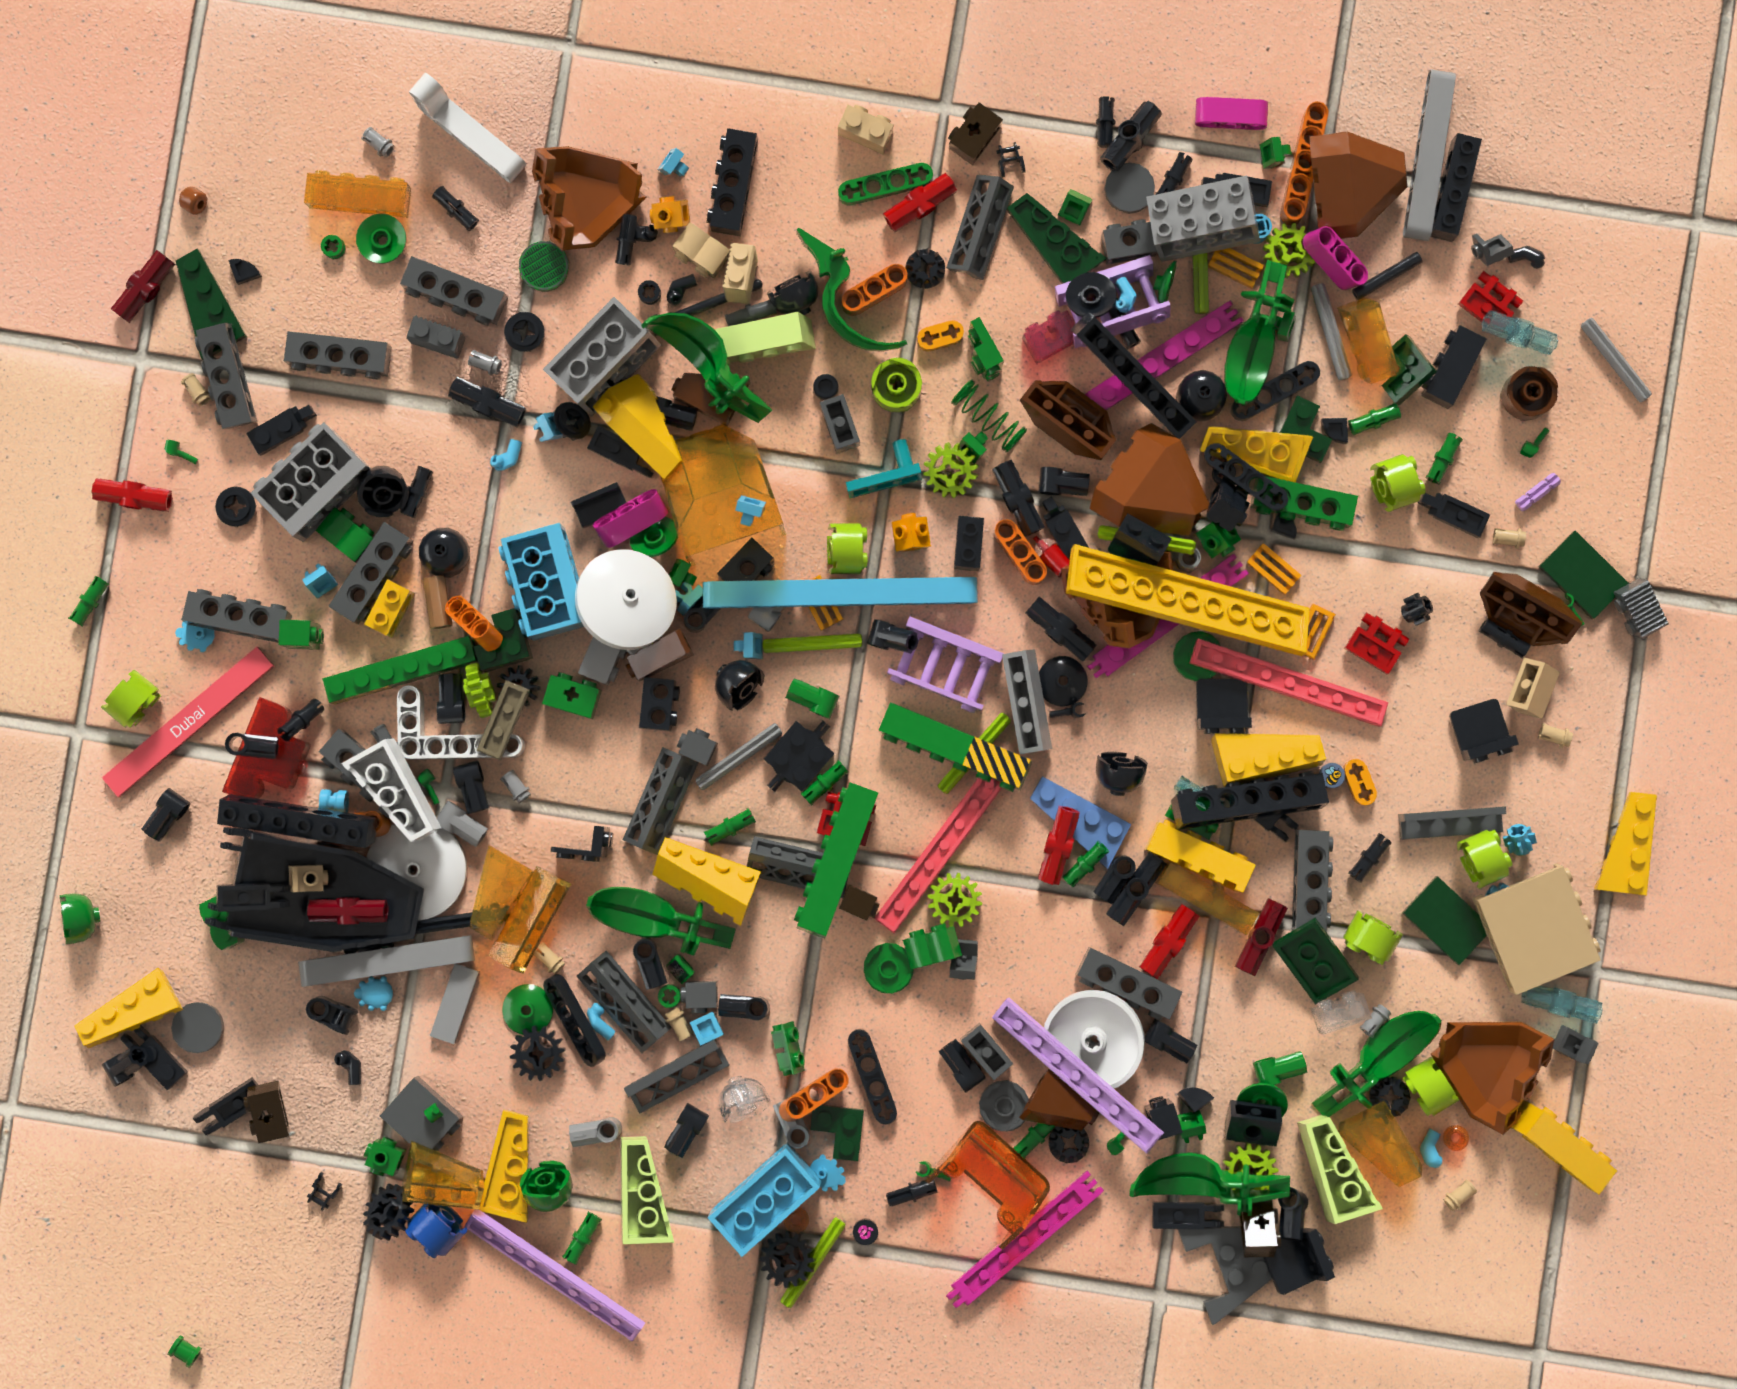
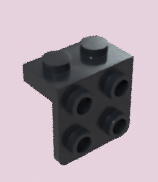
M1127 513L1110 543L1108 551L1113 555L1135 559L1139 562L1156 566L1172 538Z
M1200 679L1197 681V730H1204V734L1220 733V729H1230V734H1244L1245 729L1252 728V717H1248L1246 682L1237 679Z
M1490 699L1452 711L1449 715L1464 761L1473 759L1474 763L1482 762L1489 759L1487 754L1497 752L1498 756L1513 752L1512 747L1519 745L1516 735H1509L1497 699Z
M594 825L591 850L551 847L550 852H557L556 858L575 859V855H582L581 860L600 862V857H607L608 848H612L613 833L610 832V827Z
M1303 1228V1241L1281 1239V1247H1277L1275 1257H1264L1279 1294L1285 1295L1315 1280L1329 1281L1335 1278L1333 1262L1326 1255L1323 1247V1237L1317 1229Z

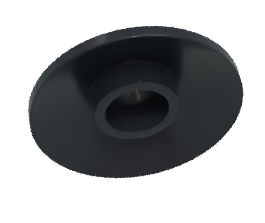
M1089 272L1081 274L1069 283L1066 290L1068 307L1080 317H1083L1087 312H1090L1096 318L1101 317L1113 308L1116 301V288L1113 282L1100 273ZM1088 298L1096 299L1094 301H1087Z
M1054 657L1048 660L1039 671L1043 698L1053 705H1072L1082 698L1087 689L1088 679L1086 671L1077 660L1071 657ZM1060 676H1065L1068 679L1066 685L1059 684L1058 679Z

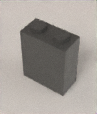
M419 1076L414 1077L380 1115L387 1124L424 1157L430 1153L435 1155L443 1147L444 1143L441 1140L447 1134L452 1136L462 1124L458 1121L463 1117ZM436 1103L444 1115L434 1123H431L425 1116L424 1110Z

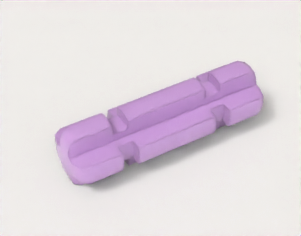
M1551 473L1544 478V481L1542 480L1527 491L1525 495L1518 498L1515 504L1521 511L1527 510L1532 506L1531 503H1536L1548 494L1551 489H1554L1561 483V480L1555 473Z

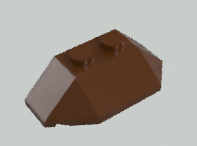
M1035 380L1020 399L1034 425L1075 455L1102 460L1116 442L1107 410L1067 381Z
M1493 572L1480 590V596L1487 617L1500 627L1512 630V634L1532 646L1558 643L1568 644L1582 625V621L1562 599L1518 574Z

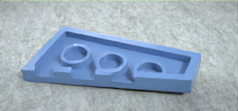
M1042 776L1030 799L1054 821L1058 806H1066L1080 811L1073 838L1087 851L1097 841L1103 843L1109 850V853L1099 862L1108 869L1131 824Z

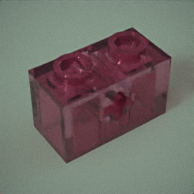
M1057 310L1046 317L1048 321L1040 325L1036 322L1024 329L1026 333L1023 334L1022 340L1036 365L1074 344L1071 329L1075 323L1068 310L1062 313L1060 310ZM1048 330L1050 333H1056L1054 340L1051 337L1045 338Z

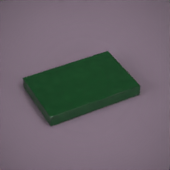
M1575 530L1538 566L1565 594H1571L1574 602L1591 619H1595L1615 598L1614 591L1629 584Z
M1435 876L1402 912L1405 917L1457 965H1460L1487 936L1479 914L1438 876Z
M1316 917L1274 941L1272 947L1315 1005L1359 980L1357 973Z

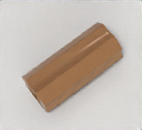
M444 575L424 578L423 584L430 628L440 629L453 626L452 618L445 611L449 598Z

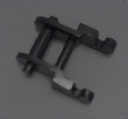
M1016 142L1013 143V146L1006 148L998 145L999 150H996V152L1000 154L1001 158L998 162L1001 177H1005L1003 167L1005 162L1014 160L1020 163L1022 173H1026L1023 156H1019L1018 153L1020 146H1017ZM1015 152V157L1004 159L1003 153Z
M320 1172L318 1178L314 1181L312 1185L314 1188L313 1192L307 1195L309 1198L307 1202L313 1201L322 1206L321 1211L329 1208L328 1202L331 1198L334 1199L343 1185L339 1183L334 1192L330 1194L319 1188V1182L324 1175L323 1172ZM317 1191L327 1196L325 1202L315 1196Z

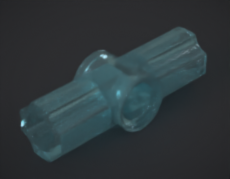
M1488 311L1482 320L1483 332L1505 339V342L1521 348H1530L1547 355H1551L1557 347V334L1534 326L1535 323L1517 317L1512 318L1497 311Z
M1540 985L1523 992L1521 995V1003L1546 1009L1549 1013L1570 1018L1571 1016L1596 1024L1601 1018L1603 1011L1602 1002L1576 996V993L1555 987L1551 989Z

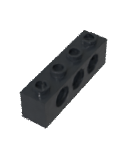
M727 128L726 136H721L720 150L723 151L722 160H717L715 175H719L718 183L713 184L711 199L715 200L713 209H708L706 223L710 224L711 232L741 237L758 143L757 133ZM734 153H739L743 156L742 160L737 163L731 162L729 158ZM730 177L738 179V183L734 187L726 186L725 181ZM727 201L734 204L733 209L730 211H723L720 208Z
M1457 133L1451 140L1437 197L1431 237L1453 242L1459 235L1482 139Z

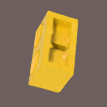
M387 579L364 625L392 638L415 593Z

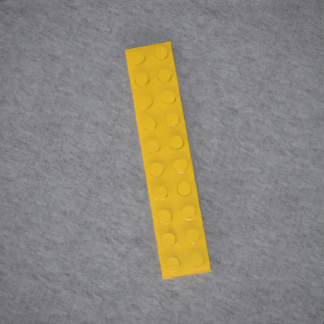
M1076 544L1071 548L1066 588L1067 594L1298 656H1303L1307 652L1310 609L1308 607Z

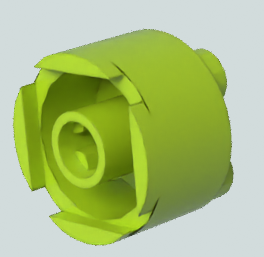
M896 357L884 361L877 366L872 375L871 390L875 402L881 408L889 412H905L917 403L921 394L922 379L918 369L911 361ZM896 380L900 381L901 387L894 390L891 384H895Z
M1400 454L1375 463L1370 468V471L1374 470V476L1370 477L1373 492L1380 504H1386L1387 508L1385 510L1387 512L1418 502L1421 495L1426 492L1424 483L1418 478L1416 472L1417 463L1412 456L1406 457Z
M829 523L828 530H833L832 536H827V563L833 564V568L829 569V574H861V571L867 568L868 563L867 553H863V544L867 542V528L861 527L860 523Z
M136 670L129 673L131 678L128 682L123 679L105 700L107 704L101 706L106 713L125 728L138 725L145 717L142 711L149 706L153 707L162 696L158 693L159 689Z
M1484 830L1457 842V850L1462 849L1464 856L1460 857L1462 865L1473 883L1479 882L1477 885L1479 889L1509 876V867L1513 866L1508 853L1502 852L1499 846L1501 841L1495 830L1490 832Z
M1357 910L1343 936L1345 939L1344 943L1347 944L1348 948L1358 953L1361 950L1368 952L1369 958L1381 965L1385 961L1389 962L1403 934L1398 930L1394 934L1395 931L1391 930L1390 925L1369 914H1365L1362 917V912Z
M1432 1057L1406 1071V1076L1403 1077L1413 1095L1417 1092L1420 1095L1416 1100L1427 1116L1430 1114L1435 1116L1459 1101L1453 1088Z

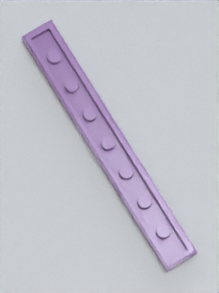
M1007 998L993 1015L992 1019L1146 1154L1164 1134L1162 1130L1011 998Z
M475 1208L464 1226L469 1231L629 1340L633 1341L643 1328L644 1321L478 1208Z

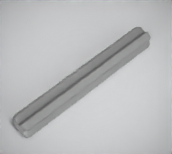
M1316 284L1312 286L1311 291L1338 380H1345L1350 378L1352 373L1325 284Z
M1589 318L1582 323V330L1639 402L1648 399L1652 395L1651 391L1593 318Z
M776 723L772 724L696 778L695 781L699 788L705 790L781 736L782 731Z

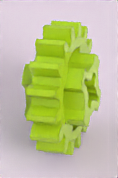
M1285 223L1282 224L1281 231L1274 228L1272 230L1273 236L1268 235L1265 239L1269 244L1264 245L1262 250L1268 252L1263 257V260H1270L1284 265L1293 262L1299 264L1287 266L1286 279H1288L1290 273H1293L1294 277L1298 278L1300 270L1306 274L1309 270L1307 265L1313 266L1315 263L1314 259L1302 248L1301 240L1303 242V238L1306 235L1304 233L1305 226L1298 230L1296 229V223H1292L1290 228H1287ZM1286 235H1292V236H1293L1292 238H1289V239L1281 238V237L1286 236ZM1289 247L1294 248L1291 255L1287 254ZM1274 251L1278 252L1280 259L1279 261L1276 258Z
M947 442L944 445V450L940 445L935 448L936 453L930 452L928 454L931 461L924 462V466L928 467L929 470L925 471L923 475L930 476V480L926 484L935 485L934 493L942 490V497H946L951 492L952 498H955L958 491L964 495L967 492L966 487L971 489L974 486L971 479L978 478V475L973 473V470L979 467L978 464H972L975 455H967L968 447L960 450V443H956L951 448L950 442ZM943 455L942 465L935 467L937 460ZM956 455L959 456L964 461V463L959 461L956 458ZM949 466H950L952 469H956V470H957V469H960V470L956 471L954 474H952V473L949 472V471H948V472H947V471H943L944 469H946V468L949 467ZM967 473L965 480L959 485L960 475ZM940 477L942 480H944L946 482V485L943 484L938 478Z
M479 663L466 665L467 679H463V687L471 708L476 707L480 718L491 716L493 712L492 702L496 701V694L489 673L483 674Z
M958 872L955 878H952L950 873H947V880L944 881L940 877L937 878L939 882L938 887L931 885L935 892L927 896L933 899V903L929 904L928 908H935L936 911L932 916L937 917L940 915L941 924L948 920L949 927H952L954 922H958L959 926L963 927L964 919L971 923L972 918L970 915L972 913L975 915L979 914L975 907L982 905V902L977 901V897L982 895V893L974 891L978 884L975 882L970 885L968 883L970 880L969 876L962 880ZM952 883L950 891L946 894L939 893L945 885ZM962 884L969 889L972 898L965 897L962 893ZM957 887L958 897L962 898V902L957 903L954 912H952V903L948 901V897L953 896ZM938 902L945 903L949 909L948 915L941 911ZM964 906L970 907L964 915L957 917L958 910Z
M1246 1143L1245 1149L1237 1145V1153L1228 1152L1231 1157L1230 1161L1223 1160V1163L1228 1166V1169L1224 1170L1230 1174L1243 1173V1166L1245 1164L1256 1168L1253 1170V1175H1262L1265 1171H1267L1266 1175H1273V1173L1279 1172L1278 1168L1272 1167L1276 1159L1274 1157L1267 1158L1270 1151L1265 1149L1261 1152V1145L1256 1144L1254 1149H1252L1250 1143ZM1248 1154L1257 1155L1262 1159L1253 1161L1248 1157ZM1239 1159L1238 1170L1234 1171V1166ZM1269 1185L1250 1189L1264 1190L1266 1188L1267 1190H1269Z

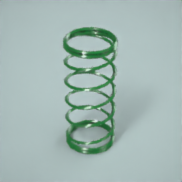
M971 379L955 395L951 404L953 406L957 405L970 394L961 410L962 413H967L980 403L972 416V423L979 421L991 411L982 426V432L989 430L1001 420L992 435V441L999 439L1012 428L1002 445V450L1007 453L1022 438L1027 428L1025 426L1022 427L1006 444L1019 424V421H1016L1002 434L994 438L1009 412L1003 414L992 425L984 429L999 403L994 404L982 416L974 420L989 394L984 395L972 407L964 411L970 398L979 387V384L974 386L975 381Z

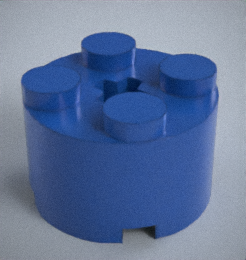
M429 1197L411 1217L412 1221L407 1223L408 1228L405 1232L412 1240H418L430 1257L436 1258L438 1255L446 1256L465 1235L467 1227L462 1229L460 1225L463 1222L462 1218L448 1204L442 1201L439 1205L434 1202L436 1198Z

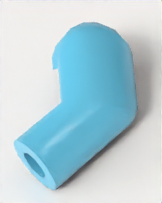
M1121 277L1115 282L1121 293L1119 300H1116L1115 306L1120 312L1126 313L1133 308L1137 295L1127 278Z
M510 439L507 452L491 457V466L498 471L514 466L517 463L522 442Z
M594 1003L587 1010L589 1022L597 1033L606 1040H609L614 1035L615 1030L601 1019L600 1016L604 1013V1008L600 1004Z
M1430 1128L1420 1146V1152L1427 1166L1438 1168L1442 1164V1157L1439 1156L1435 1145L1441 1134Z

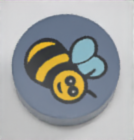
M1328 763L1319 770V774L1323 773L1327 788L1339 787L1344 782L1345 772L1339 764Z

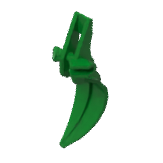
M797 228L796 234L817 262L819 277L829 276L822 295V309L829 326L849 344L868 351L884 352L896 350L907 345L906 340L894 343L877 342L860 335L846 324L834 305L835 294L850 276V266L847 263L849 259L848 257H843L845 249L834 250L801 228Z
M1270 260L1266 261L1259 290L1241 292L1243 298L1255 302L1250 318L1239 327L1227 351L1224 368L1226 390L1235 399V402L1241 405L1254 401L1261 392L1274 355V323L1277 313L1280 311L1291 314V308L1294 303V299L1286 294H1281L1287 265ZM1267 281L1277 283L1274 297L1265 295ZM1262 304L1270 306L1269 316L1260 314Z
M670 312L651 316L641 324L643 329L646 328L653 331L672 345L702 374L705 379L704 386L706 390L714 397L708 405L710 407L716 406L717 414L723 413L729 407L759 423L772 411L761 398L746 387L745 384L749 381V376L746 375L740 379L737 373H731L730 367L726 362L727 352L723 339L715 329L701 319L684 313ZM740 399L746 401L747 403H749V405L747 406Z
M609 887L598 890L588 897L586 904L592 917L608 927L645 938H662L669 935L681 938L683 943L680 952L693 956L700 942L731 949L736 928L702 919V902L696 905L694 916L675 911L668 901L654 893L630 887ZM681 921L690 923L688 932L679 931ZM704 926L715 929L713 938L697 935L699 927Z
M1426 1011L1408 1012L1389 1020L1379 1028L1373 1038L1369 1037L1360 1052V1061L1354 1068L1348 1072L1341 1063H1338L1330 1070V1074L1336 1081V1084L1314 1100L1312 1104L1323 1116L1327 1117L1332 1116L1357 1099L1366 1108L1370 1109L1372 1103L1364 1094L1378 1081L1395 1074L1416 1058L1439 1033L1442 1020L1436 1014H1430ZM1361 1075L1365 1081L1357 1085L1354 1079ZM1346 1087L1350 1093L1337 1102L1332 1095Z
M1181 1153L1158 1159L1147 1166L1131 1184L1129 1196H1210L1219 1198L1220 1202L1224 1204H1236L1237 1215L1241 1216V1212H1247L1248 1216H1252V1203L1290 1196V1176L1249 1174V1166L1247 1164L1243 1166V1173L1230 1174L1228 1171L1221 1170L1219 1164L1206 1155ZM1269 1185V1190L1250 1189Z

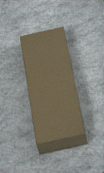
M505 681L476 751L502 760L530 693L529 689L510 681Z

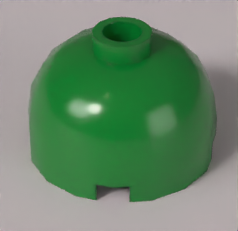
M81 894L59 895L66 945L79 943L90 938L95 931V923L100 922L99 907L93 908L91 900Z
M543 1161L539 1163L540 1167L535 1168L533 1171L531 1167L526 1170L521 1177L520 1187L527 1204L537 1211L550 1212L561 1208L567 1203L572 1193L573 1184L569 1170L566 1169L563 1163Z

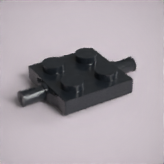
M822 720L814 731L804 728L799 722L795 721L763 758L773 767L777 774L767 784L769 788L775 784L772 788L774 792L784 781L792 783L802 792L835 754L825 746L821 739L830 728L825 721Z

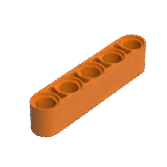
M1312 102L1302 116L1280 210V218L1287 225H1292V223L1298 224L1307 209L1314 178L1310 144L1305 142L1304 136L1324 135L1328 119V108L1322 102ZM1310 112H1318L1321 120L1312 119ZM1298 160H1307L1310 168H1302ZM1293 184H1302L1304 192H1296ZM1287 208H1296L1299 216L1293 217L1289 215Z

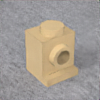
M323 865L289 866L290 892L323 891V885H328V871L323 870ZM308 874L314 875L312 883H307L306 881Z

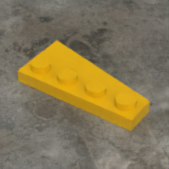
M1208 426L1200 451L1205 452L1209 445L1219 443L1257 471L1278 479L1296 482L1313 436ZM1221 450L1210 452L1212 456L1223 459L1220 455Z
M1638 792L1628 793L1618 821L1619 825L1615 836L1612 837L1610 850L1603 862L1602 872L1595 884L1594 890L1647 895L1657 795Z
M157 968L74 1025L83 1045L91 1048L118 1037L119 1033L127 1030L133 1031L140 1028L141 1024L151 1020L155 1022L164 1018L163 1015L171 1012L177 1013L182 1011L183 1008L163 970Z
M503 1110L478 1209L482 1212L525 1223L528 1222V1204L524 1199L520 1181L523 1174L528 1170V1115Z

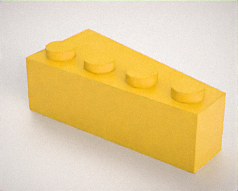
M1215 733L1211 739L1223 787L1232 782L1244 784L1259 778L1266 779L1319 767L1326 760L1320 735Z
M1164 820V823H1156L1144 850L1150 851L1161 858L1235 892H1244L1256 866L1247 861L1248 857L1237 852L1233 854L1224 851V846L1211 841L1208 844L1201 841L1202 836L1188 830L1187 833H1183L1177 830L1175 823Z
M665 837L657 855L652 875L679 891L685 889L691 893L693 899L698 902L703 900L714 906L715 912L721 915L726 913L734 918V923L741 926L755 892L761 871Z
M1523 1100L1518 1109L1522 1114L1511 1129L1521 1133V1137L1539 1150H1543L1542 1153L1558 1165L1561 1164L1562 1169L1585 1187L1599 1195L1617 1172L1610 1165L1612 1160L1600 1151L1595 1153L1592 1150L1594 1145L1581 1136L1578 1139L1573 1134L1576 1131L1567 1123H1558L1555 1120L1557 1115L1550 1109L1544 1107L1542 1110Z

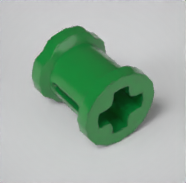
M180 1335L171 1346L167 1355L177 1357L186 1363V1367L190 1368L200 1355L202 1348L199 1346L197 1348Z

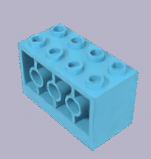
M560 523L502 538V546L498 547L502 561H505L509 570L505 571L509 586L511 585L515 590L512 600L515 609L521 612L522 619L518 620L522 634L536 641L584 627L575 606V590L579 576L566 529ZM537 555L539 559L537 560V563L533 564L531 562V559H533V556ZM541 579L546 581L543 588L537 586ZM550 603L553 605V608L547 613L544 611L546 604Z
M787 1142L712 1208L708 1219L739 1255L743 1257L820 1188L821 1179L818 1178L816 1173Z

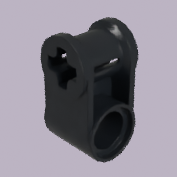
M317 996L306 1005V1013L309 1018L344 1035H348V1027L352 1018L358 1014V1010L325 996ZM316 1001L322 1002L325 1005L323 1015L315 1013L313 1006Z

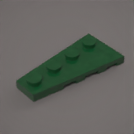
M1028 193L1007 207L1008 213L1061 284L1070 282L1081 274L1089 273L1107 259L1104 255L1093 249L1087 241L1071 231L1065 223L1055 218L1049 210Z
M197 248L175 260L195 337H197L196 330L222 323H230L236 343L246 338L245 331L200 250ZM219 345L213 349V355L222 351ZM200 351V357L203 360L202 352Z

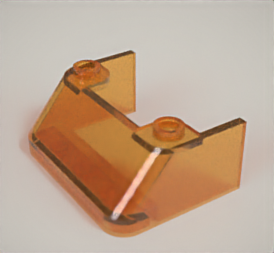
M981 1121L973 1122L943 1155L925 1180L930 1184L941 1172L950 1178H958L964 1172L1001 1206L997 1211V1219L1008 1231L998 1246L1002 1250L1026 1229L1050 1191V1184L1047 1178L1018 1154L1015 1149L987 1124Z

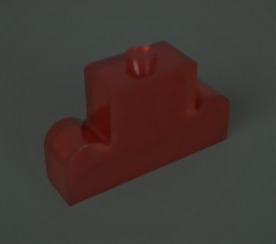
M259 697L245 734L279 737L277 759L236 756L222 792L229 795L233 794L259 799L265 790L263 780L284 789H293L299 775H303L307 768L308 761L305 760L311 744L294 736L290 741H285L280 737L284 732L278 734V728L292 718V712L289 708ZM242 740L238 751L244 748V740Z

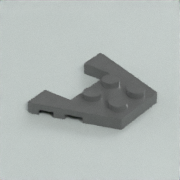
M1240 1226L1178 1229L1186 1252L1211 1243L1228 1293L1203 1301L1212 1325L1219 1322L1272 1280L1264 1257H1243Z

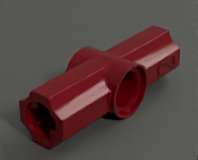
M156 250L143 268L135 271L126 283L125 291L111 307V310L130 323L143 305L151 302L160 290L161 282L175 266V263Z
M359 897L311 899L307 907L309 922H337V924L387 922L389 915L387 900H360Z
M1267 898L1254 927L1249 931L1247 942L1234 967L1252 976H1256L1269 947L1274 943V936L1288 907ZM1260 930H1264L1267 934V941L1263 944H1258L1255 940L1256 933Z

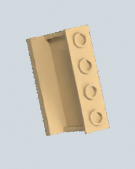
M1557 863L1553 864V869L1487 896L1480 894L1472 898L1508 990L1515 995L1601 961L1598 954L1601 952L1599 943L1595 938H1592L1589 931L1592 928L1587 915H1583L1580 909L1582 900L1578 892L1573 891L1570 882H1573L1572 875L1567 867L1564 868V866Z

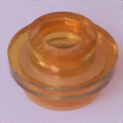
M1452 1125L1444 1131L1443 1142L1447 1148L1453 1151H1460L1467 1146L1469 1135L1462 1126ZM1454 1133L1459 1134L1457 1142L1451 1140V1136Z
M798 1207L784 1219L785 1227L793 1233L804 1231L809 1224V1215L801 1207ZM799 1216L801 1223L798 1225L793 1224L791 1221L792 1217Z

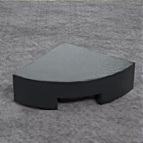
M241 259L228 260L238 285L262 277L259 270L250 262Z
M1347 418L1321 419L1322 428L1329 438L1337 443H1348Z
M1277 513L1271 532L1294 540L1297 533L1294 520L1280 518L1281 513Z
M1194 1087L1183 1089L1177 1094L1192 1114L1198 1112L1214 1099L1209 1092Z

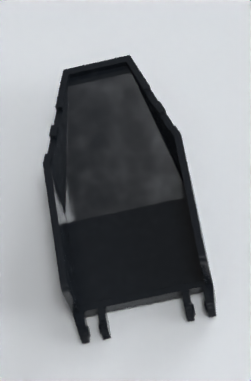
M238 827L223 828V832L227 835L243 836L241 845L231 842L220 843V848L240 851L233 884H289V866L323 865V870L328 871V885H323V891L270 892V900H290V907L255 911H228L226 921L209 917L205 918V924L224 929L232 937L330 952L414 939L424 888L353 850L324 841ZM313 874L306 876L307 883L314 881ZM359 897L360 900H387L389 915L387 922L337 924V922H309L307 907L311 899ZM208 903L209 909L217 911L216 903Z

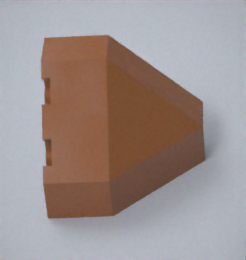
M1350 132L1310 136L1318 229L1325 226L1330 227L1341 239L1358 237L1407 188L1405 153Z
M569 146L535 149L532 174L534 181H539L542 194L539 195L543 215H548L551 228L548 229L550 240L562 251L596 247L622 222L623 214H630L647 198L640 192L642 174L637 171L638 163Z
M1150 423L1136 430L1131 437V440L1134 441L1126 453L1121 451L1110 468L1113 471L1105 482L1099 481L1094 489L1089 509L1120 527L1128 513L1160 532L1190 536L1192 527L1200 520L1201 512L1208 509L1209 502L1182 441Z
M1171 551L1164 552L1156 565L1157 567L1173 571ZM1069 565L1061 568L1064 593L1070 600L1075 599L1082 608L1080 612L1092 626L1097 625L1105 635L1103 639L1109 646L1131 648L1153 637L1160 618L1067 594Z
M1447 1022L1446 1034L1441 1037L1439 1047L1431 1053V1056L1448 1080L1468 1115L1472 1119L1504 1135L1519 1120L1522 1113L1518 1109L1525 1098L1530 1099L1539 1082L1536 1080V1076L1541 1066L1547 1067L1549 1064L1554 1038L1522 1022Z

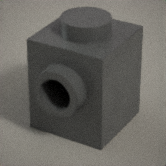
M696 728L695 732L688 730L687 735L682 733L677 747L680 748L678 753L708 766L718 743L708 739L709 733Z
M717 981L686 982L685 987H681V1003H686V1008H692V1013H707V1008H717Z

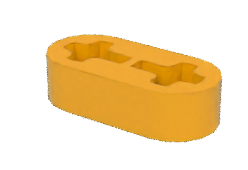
M951 320L926 327L918 333L917 344L919 348L926 352L955 345L963 338V326L958 321ZM953 326L954 330H959L955 339H952L951 335L942 337V334L949 331V327ZM926 333H929L930 337L939 336V338L932 340V345L928 346L927 342L922 343L921 341L925 338Z
M1349 760L1345 763L1343 769L1351 795L1357 804L1370 805L1375 801L1377 791L1369 770L1362 760ZM1353 763L1356 767H1361V771L1358 772L1360 781L1357 780L1355 774H1349V770L1352 769L1351 764ZM1361 783L1365 790H1370L1371 794L1367 796V801L1364 798H1359L1358 794L1361 793V788L1359 785Z

